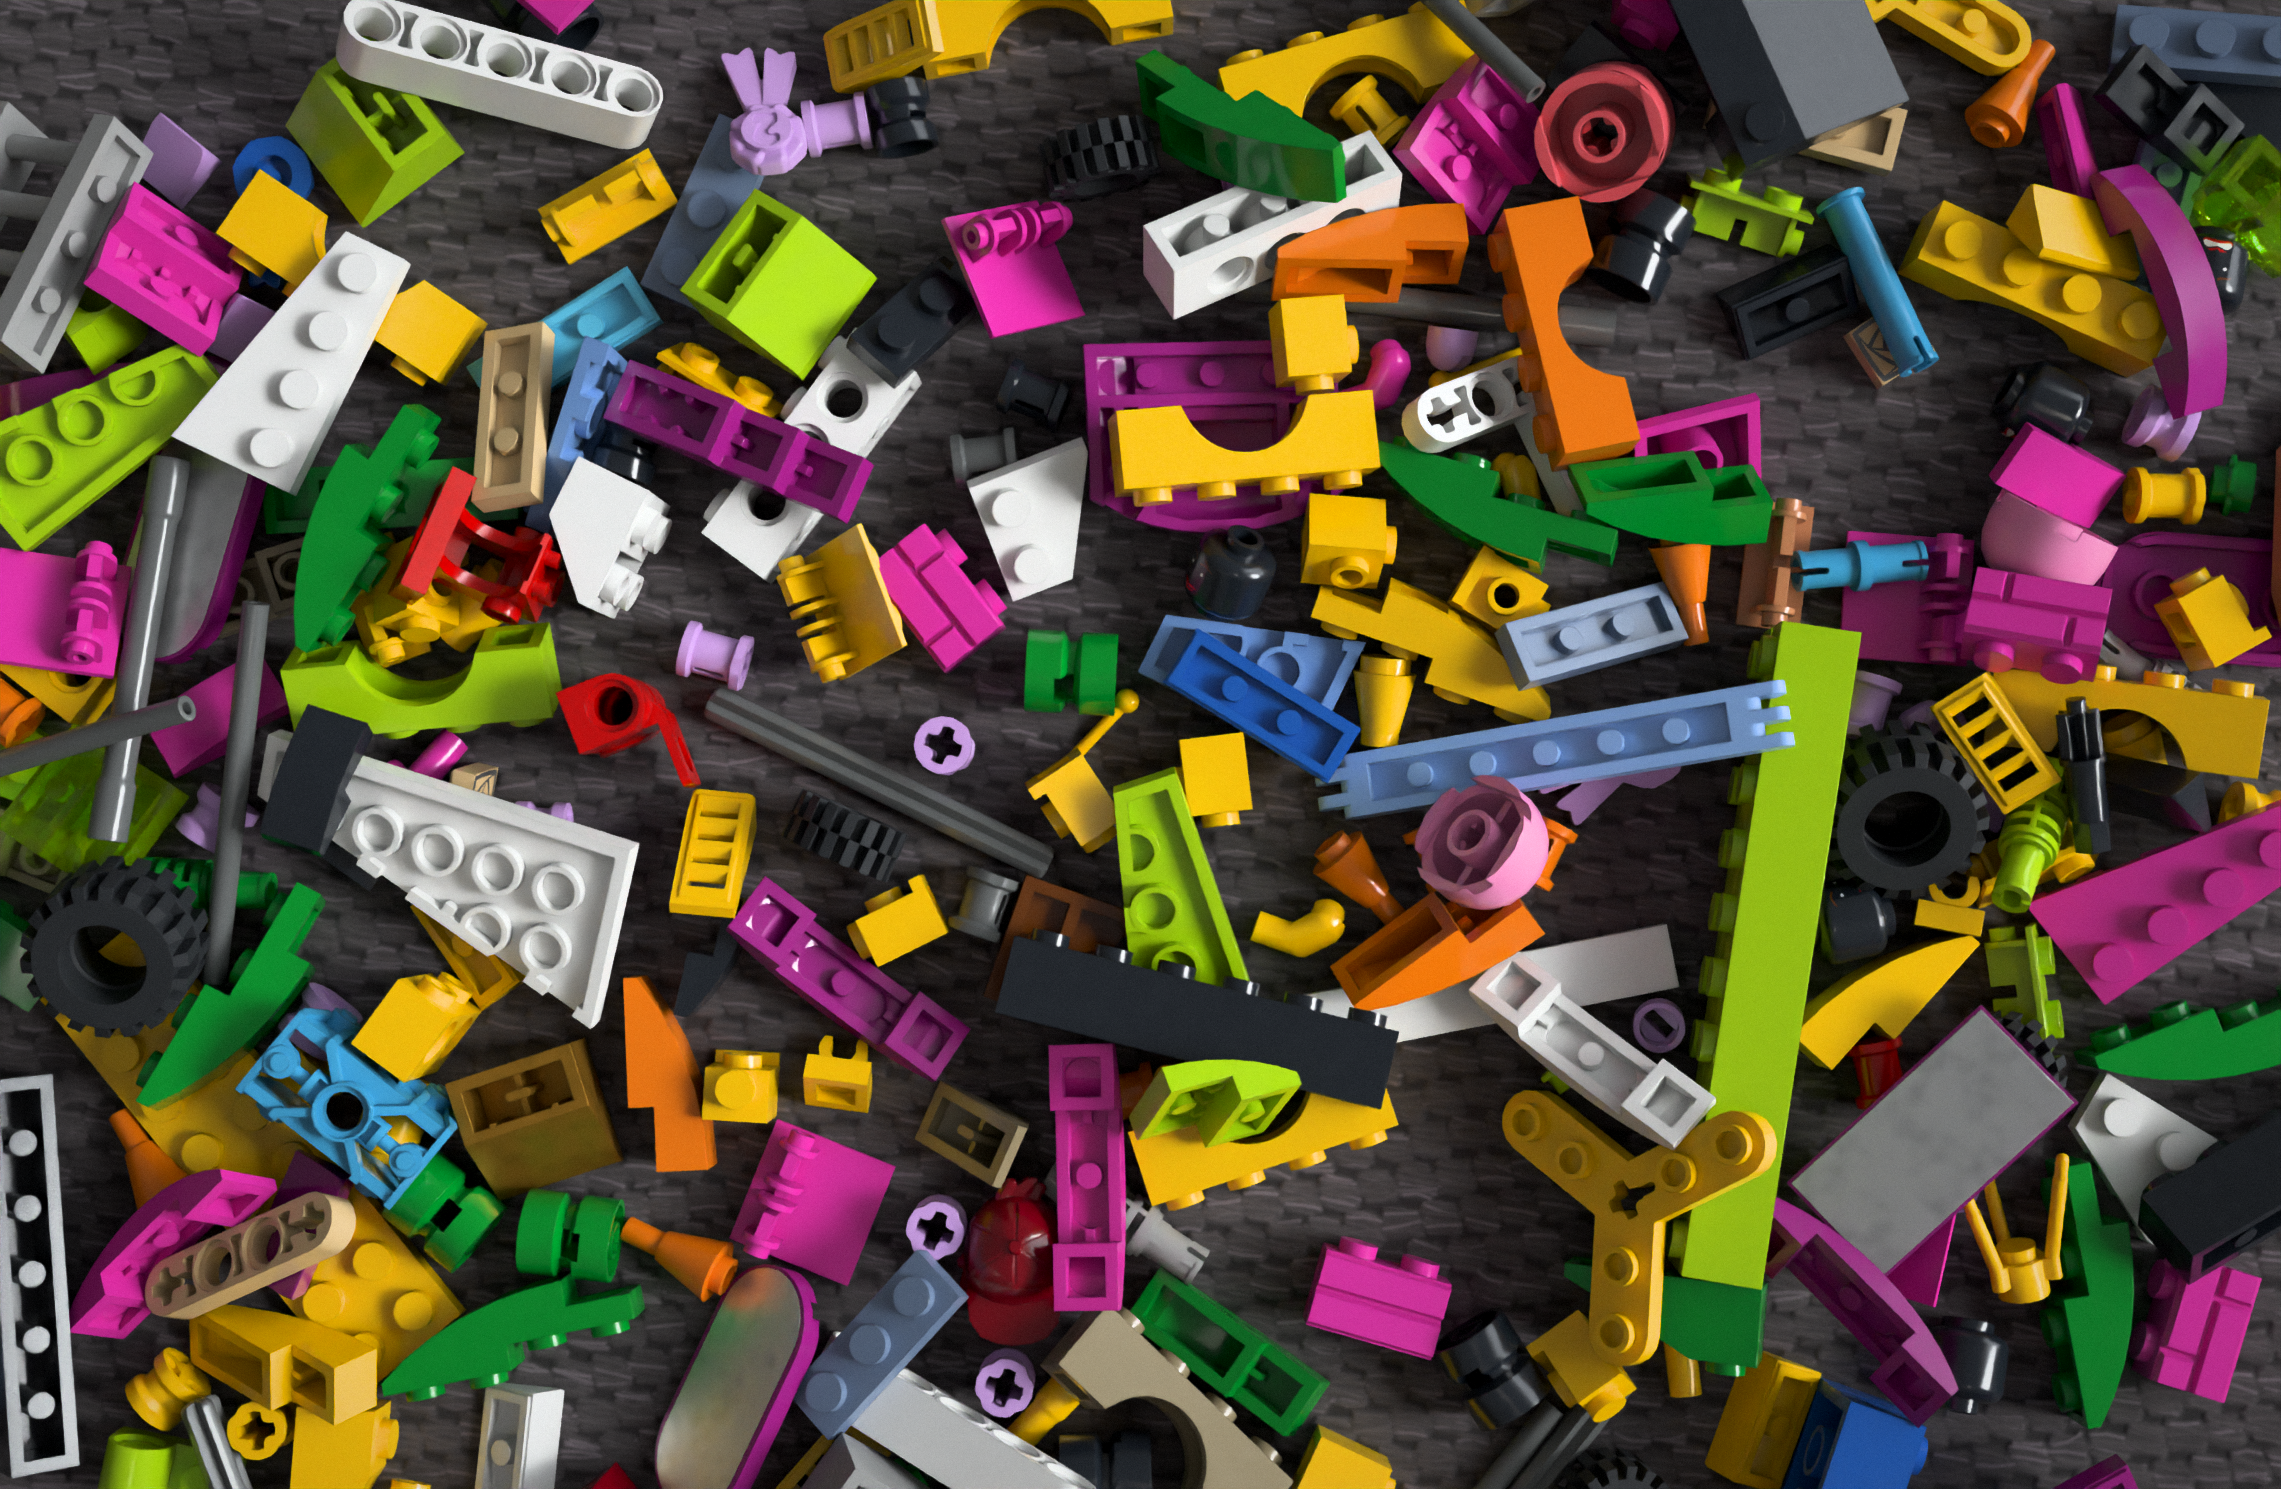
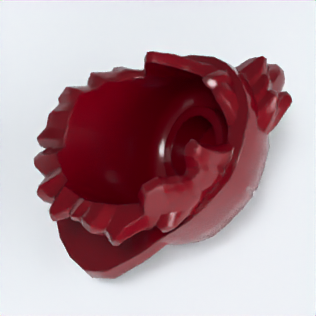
M1026 1177L1018 1182L1013 1178L1004 1181L1001 1189L998 1188L994 1197L984 1203L969 1222L964 1252L957 1259L958 1267L963 1269L959 1286L969 1296L967 1299L969 1321L980 1337L997 1344L1017 1346L1038 1342L1047 1338L1059 1323L1060 1311H1054L1053 1244L1058 1243V1216L1051 1205L1042 1198L1047 1187L1039 1182L1037 1177Z

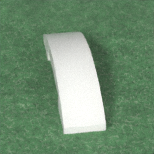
M1517 952L1508 959L1489 968L1469 989L1471 998L1510 1037L1554 1075L1616 1120L1664 1147L1674 1150L1716 1104V1097L1665 1059H1662L1658 1064L1654 1063L1561 993L1560 981L1521 952Z

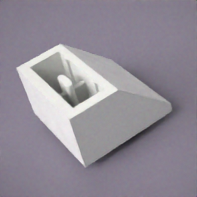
M578 456L549 516L578 603L614 619L620 608L627 611L635 602L644 580L637 573L648 551L656 554L665 543L672 526V520L666 517L671 506L649 490Z

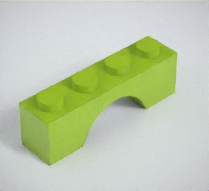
M550 622L486 628L475 651L474 658L469 665L452 676L438 680H413L390 672L370 656L359 640L340 641L334 647L327 643L325 647L308 653L295 646L280 670L294 731L307 705L310 704L366 722L373 734H382L383 737L388 739L406 738L420 730L446 728L448 732L465 733L476 730L483 724L509 722L510 725L515 727L534 726L542 723L547 718L554 717L559 703L556 692L562 690Z

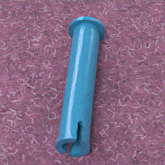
M1862 187L1849 188L1822 202L1817 207L1816 213L1820 219H1827L1842 252L1848 256L1851 271L1898 367L1897 371L1900 377H1907L1912 374L1911 369L1916 374L1939 360V356L1933 350L1862 203V199L1866 195Z

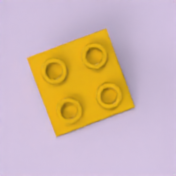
M862 523L850 528L805 558L802 555H796L778 562L781 574L776 579L787 606L807 601L811 602L790 612L791 620L814 614L817 618V622L798 629L796 633L798 638L822 632V635L807 639L801 643L809 662L811 673H819L822 683L838 678L840 681L907 646L902 632L901 616L890 600L879 570L878 555L874 547L869 543Z

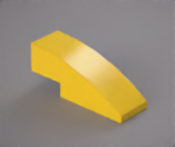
M1951 933L1900 948L1880 956L1845 975L1805 1005L1799 1050L1817 1066L1833 1070L1869 1028L1878 1036L1895 1040L1980 943L1972 935Z
M228 1304L196 1318L189 1319L190 1363L269 1411H273L293 1401L333 1426H336L377 1406V1348L346 1333L278 1312Z

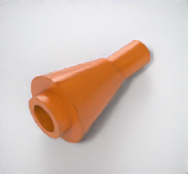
M2041 39L2034 40L2028 55L2023 61L1966 109L1965 120L1970 127L1971 134L1978 142L1991 148L2013 147L2021 143L2039 85L2038 80L2056 53L2055 48L2049 42Z
M1660 539V543L1651 545L1648 549L1674 605L1678 607L1679 617L1689 637L1684 642V646L1709 642L1703 602L1706 601L1711 545L1686 544Z
M1340 830L1325 840L1316 850L1314 856L1319 862L1316 864L1313 874L1364 908H1370L1385 926L1406 911L1389 892L1390 887L1361 831L1347 835L1343 830Z
M127 1107L110 1116L108 1120L126 1151L125 1160L137 1210L166 1187L189 1176L160 1149L154 1140L149 1138L146 1130Z
M635 1217L628 1219L620 1235L622 1241L655 1256V1260L702 1302L707 1301L714 1293L718 1295L724 1294L738 1268V1260L732 1257L734 1250L732 1242L673 1231L666 1233Z

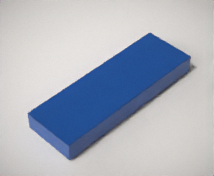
M1198 628L1195 629L1163 681L1164 685L1325 784H1328L1361 730L1358 726Z

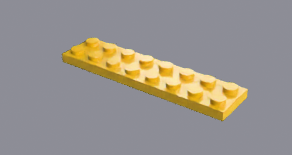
M121 932L98 951L105 958L119 965L128 967L146 965L142 950L124 932ZM197 978L182 1001L189 993L199 996L204 986ZM43 996L40 1000L46 1006L48 1001ZM180 1004L173 1013L169 1012L165 1020L158 1026L150 1029L144 1025L138 1035L124 1037L119 1028L114 1031L110 1038L95 1037V1028L87 1025L80 1033L67 1027L71 1019L59 1013L55 1017L160 1149L188 1175L205 1170L224 1169L275 1179L277 1189L279 1190L297 1149L337 1165L284 1122H270L264 1118L256 1106L257 1101L235 1090L237 1085L261 1057L255 1049L214 1081L190 1096L159 1111L146 1107L136 1101L143 1089L136 1085L138 1075L152 1053L158 1050L164 1054L175 1036L177 1030L170 1025ZM261 1072V1073L258 1075V1076H263V1077L271 1078L270 1075H267V1074H265V1073H263V1072ZM353 1185L347 1198L352 1204L356 1215V1226L351 1241L337 1255L318 1263L305 1294L294 1300L282 1295L280 1297L297 1318L312 1321L346 1333L377 1348L378 1384L394 1371L404 1359L428 1339L452 1323L466 1309L408 1237L382 1217L384 1208L378 1200L371 1196H364ZM278 1190L246 1221L269 1211ZM224 1226L226 1230L232 1228L230 1226Z

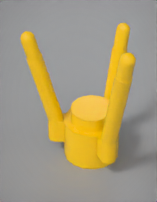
M2065 1153L2058 1154L2055 1160L2045 1252L2036 1248V1242L2033 1239L2024 1237L2011 1238L1995 1179L1984 1188L1997 1241L1996 1248L1974 1198L1963 1207L1989 1270L1992 1291L1998 1293V1298L2004 1302L2024 1304L2042 1300L2051 1293L2049 1280L2063 1278L2059 1256L2069 1168V1157Z

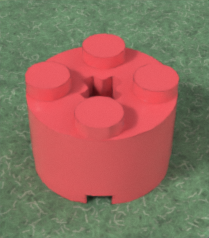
M1605 61L1579 70L1552 92L1538 117L1534 130V144L1542 170L1548 179L1558 187H1562L1568 192L1579 196L1580 199L1589 202H1610L1630 195L1639 189L1658 170L1670 154L1676 126L1671 99L1663 85L1646 67L1621 61ZM1602 118L1606 125H1614L1617 129L1618 135L1611 140V145L1607 136L1596 137L1593 132V128L1602 121Z

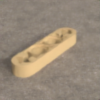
M320 1192L306 1193L171 1255L156 1264L149 1274L145 1286L147 1307L153 1314L161 1317L180 1320L193 1319L337 1255L346 1248L352 1239L356 1226L354 1208L347 1199ZM304 1228H316V1234L307 1233ZM278 1230L280 1246L274 1259L269 1262L266 1256L267 1244L271 1235ZM230 1252L232 1257L231 1270L227 1279L221 1283L219 1280V1268L223 1257ZM185 1279L193 1280L194 1285H184Z

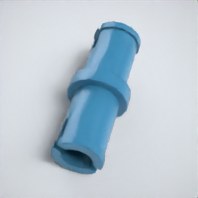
M1865 540L1848 542L1846 548L1815 551L1796 550L1793 551V556H1791L1790 567H1800V569L1817 568V570L1790 573L1792 585L1797 592H1803L1808 589L1849 586L1853 592L1870 590L1872 584L1913 580L1920 582L1926 579L1929 565H1917V563L1902 564V562L1928 559V553L1924 542L1921 540H1914L1910 543L1869 546Z

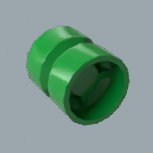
M1029 629L1025 665V712L1061 713L1065 706L1070 704L1075 706L1079 715L1114 716L1119 634L1083 632L1077 641H1070L1064 631Z
M438 1151L390 1210L386 1207L384 1208L382 1217L409 1239L419 1235L425 1238L424 1252L452 1274L483 1243L503 1218L508 1207L481 1185L473 1188H468L464 1185L466 1172L442 1152ZM454 1202L462 1211L445 1229L436 1221Z
M537 1188L530 1189L526 1196L518 1225L515 1254L518 1272L556 1276L563 1268H569L573 1279L610 1283L616 1273L622 1248L620 1235L625 1224V1203L623 1199L586 1195L579 1203H573L569 1192ZM574 1234H580L579 1242L573 1241Z

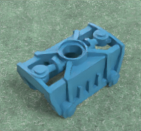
M304 1008L297 1013L237 1085L235 1090L257 1101L256 1106L264 1118L270 1122H284L351 1175L349 1180L355 1184L354 1187L366 1197L381 1198L384 1203L383 1206L390 1210L457 1129V1121L446 1087L431 1082L427 1086L419 1078L403 1083L353 1046L351 1042L359 1033L361 1025L357 1022L358 1018L348 1010L335 1008L331 1012L327 1009ZM296 1029L326 1052L331 1078L320 1069H317L311 1075L300 1066V1054L289 1040ZM263 1072L278 1079L290 1077L302 1087L296 1095L284 1084L274 1081L272 1078L258 1075ZM349 1092L361 1101L363 1117L356 1127L341 1129L333 1125L328 1119L326 1112L327 1103L334 1094ZM299 1097H301L303 1100H305V1101H306L308 1104H310V1105H307L306 1103H304ZM406 1115L434 1137L436 1141L430 1149L414 1142L399 1144L387 1134L392 1126L380 1116ZM359 1144L370 1152L377 1146L390 1155V1168L378 1158L365 1151Z

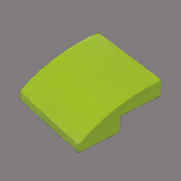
M1203 1060L1175 1064L1160 1069L1129 1115V1120L1137 1141L1197 1125L1205 1148L1263 1133L1302 1083L1296 1071L1255 1061Z

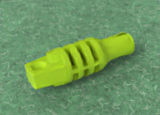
M2047 756L2061 776L2062 781L2006 815L1997 842L2002 862L1991 896L1994 905L2004 911L2011 913L2026 912L2031 905L2041 872L2053 865L2057 858L2069 820L2067 794L2061 793L2065 777L2064 769L2059 764V758Z

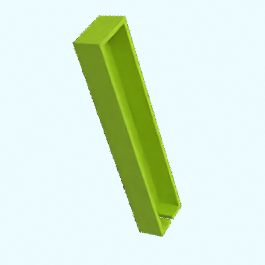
M1781 621L1773 628L1765 631L1760 641L1753 640L1747 663V678L1757 679L1756 683L1785 680L1787 694L1774 699L1760 700L1762 709L1789 706L1791 716L1790 721L1766 725V735L1777 732H1793L1795 746L1782 750L1745 755L1744 763H1742L1741 767L1734 766L1732 769L1727 803L1737 805L1734 828L1731 830L1724 829L1720 840L1718 867L1728 868L1724 892H1714L1711 900L1708 930L1717 931L1718 935L1714 957L1704 956L1700 969L1698 992L1708 996L1705 1020L1694 1019L1689 1041V1057L1696 1058L1698 1061L1695 1082L1716 1097V1104L1696 1126L1729 1111L1755 1112L1765 1118L1773 1128L1777 1140V1151L1771 1167L1760 1176L1667 1221L1666 1256H1668V1260L1683 1277L1762 1290L1861 632Z

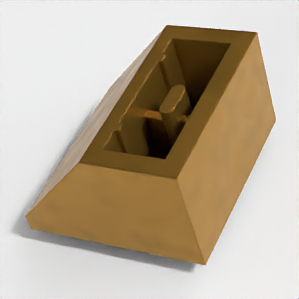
M585 1038L445 1084L464 1146L499 1201L528 1192L533 1188L547 1186L624 1160Z

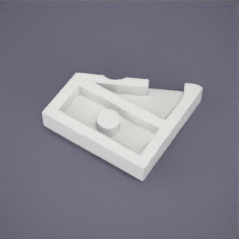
M1082 437L966 481L1013 602L1073 578L1088 451Z
M2099 1072L2068 1125L2084 1152L2089 1153L2098 1167V1174L2110 1193L2118 1198L2134 1223L2133 1229L2138 1237L2152 1245L2154 1244L2138 1227L2140 1199L2143 1190L2152 1180L2164 1173L2173 1172L2177 1175L2196 1163L2197 1158L2204 1150L2218 1141L2198 1127L2105 1072Z

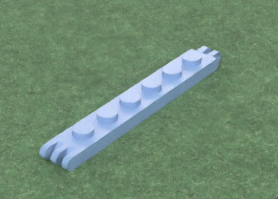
M1785 680L1743 685L1346 754L1328 784L1315 778L1316 787L1341 784L1342 791L1341 794L1318 798L1319 811L1326 812L1344 809L1345 820H1358L1431 808L1439 797L1452 787L1461 793L1468 787L1478 785L1471 778L1480 775L1503 777L1521 792H1528L1791 748L1795 746L1793 732H1777L1771 735H1766L1765 732L1766 725L1791 720L1789 706L1762 709L1760 701L1786 695Z

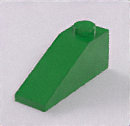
M1573 1257L1565 1262L1564 1276L1589 1293H1591L1592 1258ZM1664 1268L1659 1339L1689 1359L1706 1361L1705 1370L1707 1372L1726 1376H1745L1746 1367L1757 1368L1763 1359L1769 1281L1763 1280L1762 1290L1683 1277L1676 1269Z

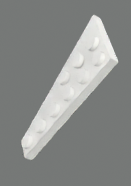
M282 729L269 734L267 737L257 793L266 802H268L279 767L294 734ZM362 756L345 790L351 803L332 840L359 859L356 863L357 866L375 878L382 875L408 893L405 897L407 901L488 957L495 954L526 977L523 982L542 996L549 992L575 1010L572 1017L589 1029L600 1022L639 843Z

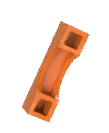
M1574 196L1504 209L1492 234L1488 236L1487 249L1491 267L1495 273L1502 272L1507 294L1503 295L1502 310L1506 327L1510 333L1517 332L1522 355H1519L1517 359L1519 381L1525 393L1532 392L1537 415L1533 417L1532 421L1533 436L1537 450L1540 454L1547 453L1552 472L1567 470L1569 464L1626 458L1641 439L1625 377L1598 371L1580 360L1566 343L1558 322L1557 309L1560 293L1581 278L1594 256L1579 197Z

